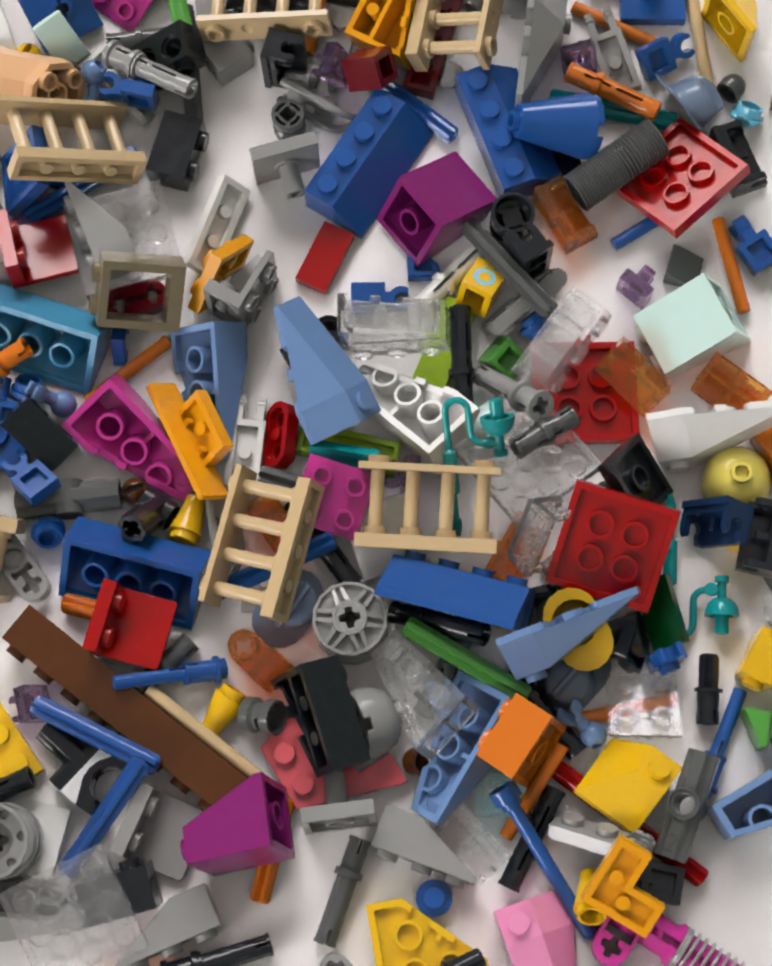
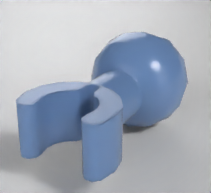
M89 60L82 66V78L88 84V95L84 100L106 101L100 97L99 87L105 81L103 73L107 70L102 65V62L98 60Z
M30 380L24 391L33 400L50 405L53 414L57 417L67 418L76 411L77 402L70 392L60 391L54 393Z
M572 699L570 711L573 713H567L562 707L558 708L556 719L565 726H574L579 731L581 742L587 748L596 749L606 742L607 732L604 725L596 721H588L582 715V705L578 700Z

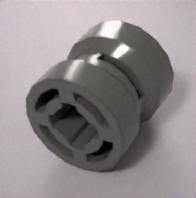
M283 99L274 105L271 117L274 133L279 140L305 133V115L303 107L299 102L293 99Z
M248 696L242 700L238 708L237 722L239 728L245 732L257 733L261 731L266 735L277 736L284 730L287 715L284 711L286 706L280 700L268 699L263 701L262 698Z

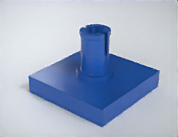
M17 0L32 29L56 10L62 13L78 37L104 25L91 0ZM37 37V39H38V41H39V43H40V45H41L43 51L45 52V54L49 53L48 50L45 48V46L42 44V42H41V41L39 40V38Z
M619 0V21L627 25L684 26L685 0Z
M31 125L26 130L31 147H46L43 127ZM14 143L1 157L5 208L9 216L18 218L48 187L58 190L65 183L10 180L7 167L16 143Z

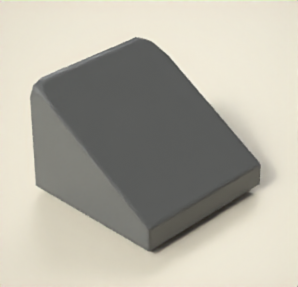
M674 244L663 282L681 287L700 275L704 259Z

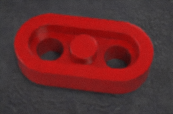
M278 401L270 407L266 416L267 424L262 460L265 466L283 471L292 464L296 456L295 448L299 420L296 416L294 405Z

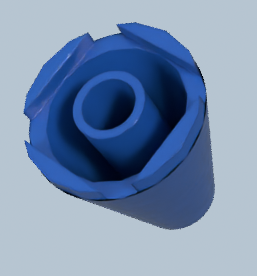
M588 92L520 103L509 112L507 117V128L511 131L514 138L579 160H588L591 156L597 154L602 144L603 137H598L599 125L605 126L604 105L598 95H592Z

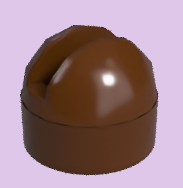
M130 478L124 482L121 488V496L127 505L134 507L141 495L148 489V486L139 478ZM139 486H142V488H143L142 490H137V491H133V492H131V493L126 494V491H127V490H130V489H133V488H136V487H139Z
M414 747L406 751L402 758L404 770L412 776H420L422 768L429 762L431 751L425 747Z

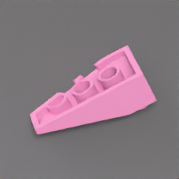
M555 890L493 912L511 966H576L574 922Z

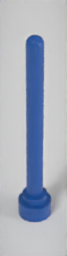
M514 780L500 785L489 794L496 808H501L504 813L508 812L582 937L587 940L592 939L596 933L595 928L584 925L577 920V916L573 912L575 895L521 807L522 800L520 795L522 793Z

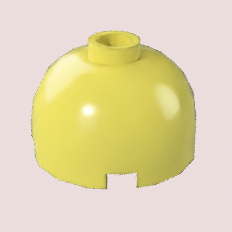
M743 446L726 448L717 452L706 462L701 475V493L704 498L731 496L746 504L749 501L755 502L756 497L767 498L771 488L770 469L765 459L754 450Z

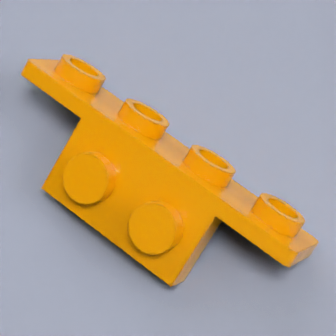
M150 383L146 390L197 498L200 500L224 499L228 492L215 466L234 445L207 390H195L184 403L174 383Z

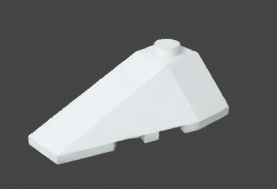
M361 358L355 364L367 379L381 409L373 417L423 464L444 465L442 453L445 451L441 413L444 402L452 397L465 399L470 404L472 410L473 426L480 413L479 407L453 388L434 386L429 384L424 378L417 376L414 379L399 374L397 369L365 358ZM453 404L449 408L452 449L456 451L458 457L465 447L468 435L464 408L460 404Z
M772 400L749 402L744 404L741 410H736L735 407L726 406V404L714 405L713 409L704 413L694 412L693 407H681L646 413L658 463L664 470H669L670 473L685 472L690 469L689 466L699 465L712 458L717 452L734 447L772 428Z

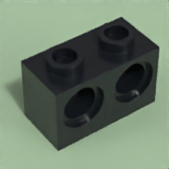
M180 19L129 47L133 51L139 49L151 61L187 76H192L196 70L207 65L199 29ZM155 85L157 91L165 90L164 88Z

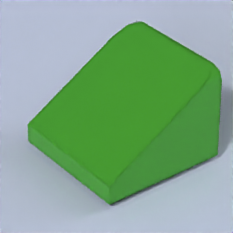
M509 336L496 337L478 359L481 364L487 365L513 380L531 360Z
M748 707L743 708L740 711L743 724L755 751L761 752L769 746L772 724L771 711Z

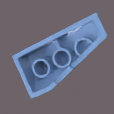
M300 296L273 308L281 348L288 353L291 369L287 370L289 382H294L297 401L293 402L295 413L310 445L354 426L381 411L367 379Z
M211 321L181 327L179 332H171L173 366L175 373L182 375L186 389L181 392L184 403L195 390H207L232 441L248 358L246 323ZM230 451L222 460L229 459Z
M638 586L629 588L590 603L588 607L583 609L578 608L565 612L550 622H538L495 639L496 644L516 680L526 678L527 684L548 677L547 669L556 666L642 593Z
M461 671L457 673L439 707L438 713L442 716L437 733H432L429 745L433 748L428 764L421 771L411 807L413 811L441 826L493 766L476 755L480 749L478 748V742L486 730L493 729L500 718L498 717L499 709L508 698H511L510 696Z

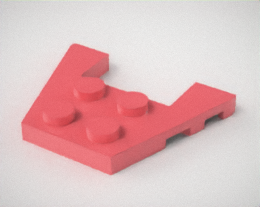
M287 717L284 730L277 736L271 735L260 749L282 785L286 787L287 793L298 811L299 808L326 804L323 776L317 778L298 739L303 733L295 717L290 719ZM391 753L361 772H357L355 767L342 770L344 771L348 798L393 786L404 785L408 782Z

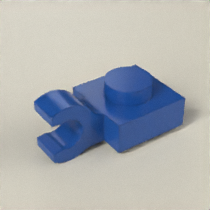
M106 71L103 73L105 82L113 83L114 85L109 89L99 87L101 98L105 100H122L131 107L157 111L160 99L154 84L141 78L134 80L123 78L121 81L114 72Z
M744 215L731 222L733 225L728 229L731 235L741 242V244L737 245L735 251L753 277L772 266V238L765 229L756 234Z

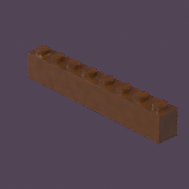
M30 604L2 636L10 644L6 649L8 653L21 663L26 659L30 660L37 666L33 673L48 685L53 680L60 684L64 689L59 694L76 707L82 702L91 709L87 716L95 723L103 727L109 724L118 731V735L160 755L162 760L156 772L159 773L164 768L173 775L169 782L181 792L187 795L192 790L201 798L197 805L202 809H208L248 779L135 688L114 690L112 676L117 674L90 652L82 648L79 643Z

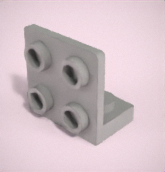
M266 250L240 294L238 289L229 282L221 280L219 283L209 278L203 288L209 313L223 321L245 322L246 327L249 323L254 324L262 310L260 304L266 295L271 296L274 293L279 282L274 253Z
M141 782L109 851L128 859L140 857L141 862L152 860L155 871L181 881L189 867L183 859L180 850V842L184 839L182 827L204 811L159 792L154 787Z

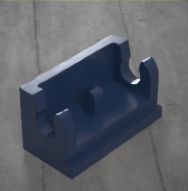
M731 496L682 502L681 508L684 510L680 523L681 537H687L690 533V525L694 524L696 527L694 546L703 549L747 545L755 507Z

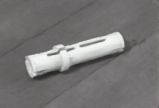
M470 244L441 273L436 272L432 276V282L418 296L413 298L415 306L422 313L428 315L446 295L451 296L456 291L455 286L463 280L478 256L483 259L485 257Z

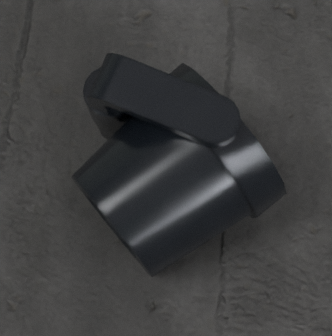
M633 611L607 622L614 638L613 652L609 659H616L619 666L625 672L639 674L646 656H649L650 639L648 638L642 615L639 611Z

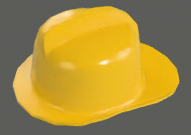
M568 587L558 590L549 597L544 606L543 621L550 622L565 612L588 607L595 600L589 593L579 588ZM608 623L603 625L563 659L564 662L576 670L587 672L603 666L609 660L614 645V638Z

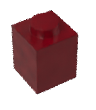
M391 46L358 49L341 60L343 75L347 81L349 92L383 89L399 78Z

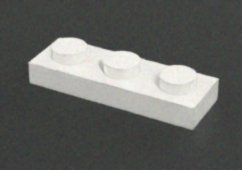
M226 174L218 175L183 259L186 267L199 275L203 272L202 261L211 249L216 250L223 246L227 240H231L251 192Z

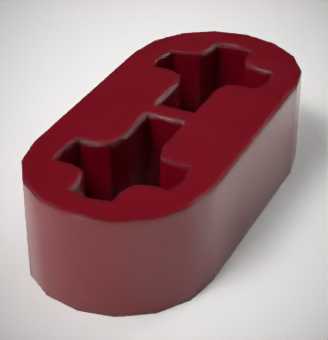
M148 280L115 289L109 293L107 312H118L117 308L114 307L117 306L116 301L122 299L126 305L124 306L125 311L120 313L158 314L162 312L165 286L159 281ZM150 291H155L159 295L157 296L156 303H151L147 299L149 298Z

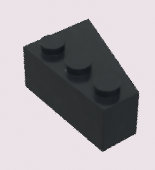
M338 655L299 664L270 680L274 690H282L289 706L284 708L288 719L295 717L303 733L298 739L317 778L349 769L371 760L369 742L362 733L358 720V708L355 701L351 698L347 685V673L344 666L340 663Z

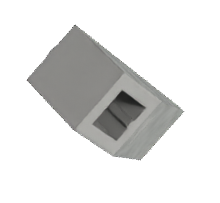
M195 0L197 15H211L212 0ZM250 40L203 42L207 60L206 66L222 87L254 67L252 53L255 52V49Z
M64 182L69 194L63 196L70 216L77 214L80 224L74 226L81 245L88 243L91 253L86 255L91 271L93 261H99L100 250L136 253L127 229L121 222L74 184ZM111 270L110 280L134 271Z
M386 803L371 843L372 848L378 849L377 857L393 863L397 862L398 857L412 862L411 870L427 876H431L432 870L446 875L444 882L461 889H465L467 884L474 886L476 882L474 875L420 815Z
M202 883L169 898L115 966H150L148 959L162 954L163 959H166L184 951L182 944L196 938L197 943L200 944L218 936L216 929L224 926L208 885Z

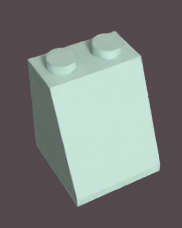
M705 273L700 274L633 315L637 323L634 331L642 344L648 343L653 352L650 359L655 369L660 374L664 372L665 375L672 378L751 341L720 284Z

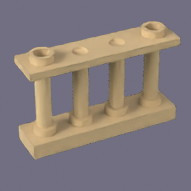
M212 0L211 15H196V23L203 42L266 39L269 27L311 38L333 36L328 9H321L322 0H309L308 10L289 11L290 0H276L275 12H256L257 0H244L243 13L224 14L225 0Z
M416 0L405 50V56L415 72H428L430 60L434 55L475 54L483 70H490L492 56H495L497 53L496 35L503 0H483L481 11L440 13L442 2H445V0ZM478 25L476 40L434 41L436 31L440 29V26Z
M0 95V124L10 125L16 143L7 167L9 179L138 184L147 164V159L144 152L126 151L119 129L128 110L127 102ZM25 126H42L49 147H31ZM57 127L74 128L81 149L63 148ZM89 129H105L112 150H95Z
M368 455V461L359 460L358 468L371 470L368 525H364V532H354V546L499 555L500 540L491 539L492 532H488L491 476L503 477L504 471L502 468L495 467L496 461L474 460V466L389 462L390 456ZM385 471L406 472L403 527H399V534H386V527L382 526ZM420 473L441 474L439 527L435 529L434 536L420 535L421 529L417 528ZM456 474L477 475L474 531H470V538L456 537V530H453Z
M236 464L234 473L228 481V494L206 572L199 583L198 601L220 608L222 598L227 597L260 605L261 616L288 624L325 487L311 478L298 476L296 485L293 488L256 481L258 473L244 465ZM251 495L289 502L290 507L286 520L278 522L246 515ZM242 528L280 536L277 554L272 557L237 549ZM232 563L270 571L271 575L267 589L260 591L227 583Z

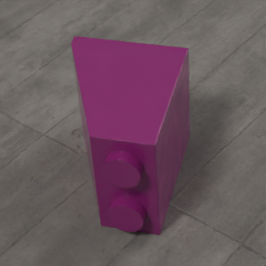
M455 151L401 175L376 219L407 256L412 258L414 264L419 267L462 237L461 230L466 221L476 219L479 223L483 222L497 198Z
M262 772L250 776L182 827L184 839L180 842V850L186 864L212 876L295 859L286 787Z

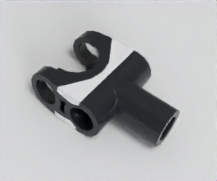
M46 723L39 731L36 739L63 764L49 780L71 802L92 816L100 804L95 794V786L99 777L112 770L122 772L127 763Z

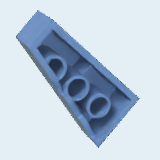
M772 768L707 808L709 817L724 841L772 826Z

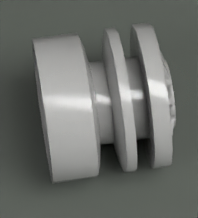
M344 581L330 586L319 596L313 608L312 625L320 649L328 657L338 655L342 665H359L372 660L381 652L388 636V616L383 599L378 595H374L375 590L360 582ZM349 613L353 614L354 619H358L355 620V627L348 628L346 622H342L346 620V614Z
M0 802V838L8 836L9 839L8 843L0 846V880H7L25 874L37 862L43 849V832L38 819L28 808L16 803Z

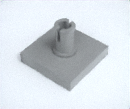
M315 131L249 148L257 185L281 178L287 199H297L305 195L300 173L320 168L319 146Z
M344 771L323 776L325 805L299 808L301 824L306 835L377 825L373 798L348 801Z

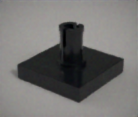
M639 433L628 437L597 467L605 480L598 484L600 486L658 504H662L668 498V494L674 492Z

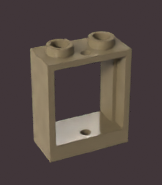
M100 250L99 261H93L92 282H97L96 294H90L89 315H94L96 326L179 332L187 268L183 258L179 256ZM111 270L166 274L162 315L107 312Z

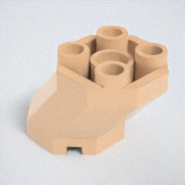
M0 46V95L82 100L84 88L82 72L77 70L70 61L58 57L11 50Z

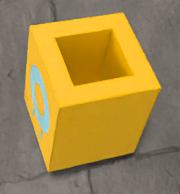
M478 256L461 282L455 304L469 305L472 313L485 318L500 296L506 279L489 261Z

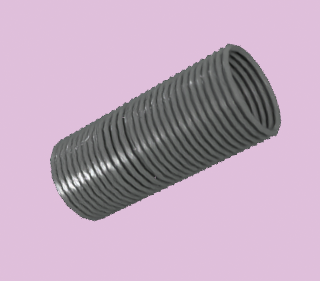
M645 119L633 127V129L624 133L621 138L614 140L611 145L609 144L597 152V154L591 156L586 162H583V164H580V166L564 175V183L577 204L583 210L589 211L595 205L606 200L608 196L617 192L622 186L634 180L635 177L650 169L655 163L669 156L670 150L657 127L651 121Z

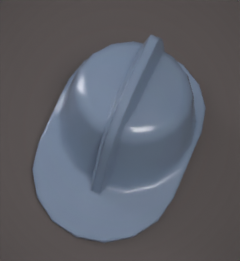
M656 74L655 76L682 104L696 127L707 135L705 125L724 107V100L714 84L707 78L692 75L670 85L660 75Z
M302 569L288 624L261 616V606L256 605L252 614V627L255 635L264 644L274 648H285L295 644L312 624L313 608L319 596L324 593L320 580L313 573Z
M610 659L599 669L588 672L576 670L562 660L556 666L547 669L548 677L536 681V686L538 688L541 686L544 689L545 697L557 711L559 707H562L567 713H573L570 711L572 699L578 700L583 709L605 686L611 672Z

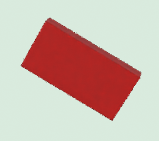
M324 221L295 277L296 282L326 295L355 239V235Z

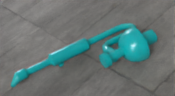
M452 397L444 402L441 412L445 451L442 453L444 465H458L456 451L452 449L449 408L453 404H460L464 408L467 435L473 444L488 449L496 447L493 450L494 457H505L508 455V449L504 446L503 435L512 429L515 415L510 412H504L502 398L489 399L490 414L480 417L483 429L489 434L483 440L478 439L474 434L472 410L470 404L465 399ZM456 474L453 530H456L457 536H461L462 519L459 516L457 494L460 493L459 475Z
M668 494L666 506L676 509L673 494ZM674 535L663 566V574H670L673 586L677 584L678 541L674 540ZM715 576V583H708L705 587H700L692 593L689 607L688 637L696 629L697 598L701 594H707L711 597L717 595V598H713L708 602L704 616L714 618V634H729V618L740 617L736 603L732 599L726 598V583H729V576Z

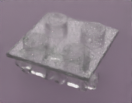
M605 673L608 721H606L607 735L613 736V739H618V737H634L635 739L645 737L646 740H650L651 737H666L667 740H671L672 737L682 738L676 674L661 676V674Z

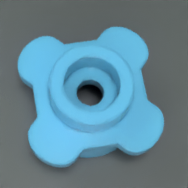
M739 100L737 106H733L729 113L730 116L735 118L734 121L741 120L744 125L743 127L746 128L760 126L764 119L761 116L763 108L747 100Z

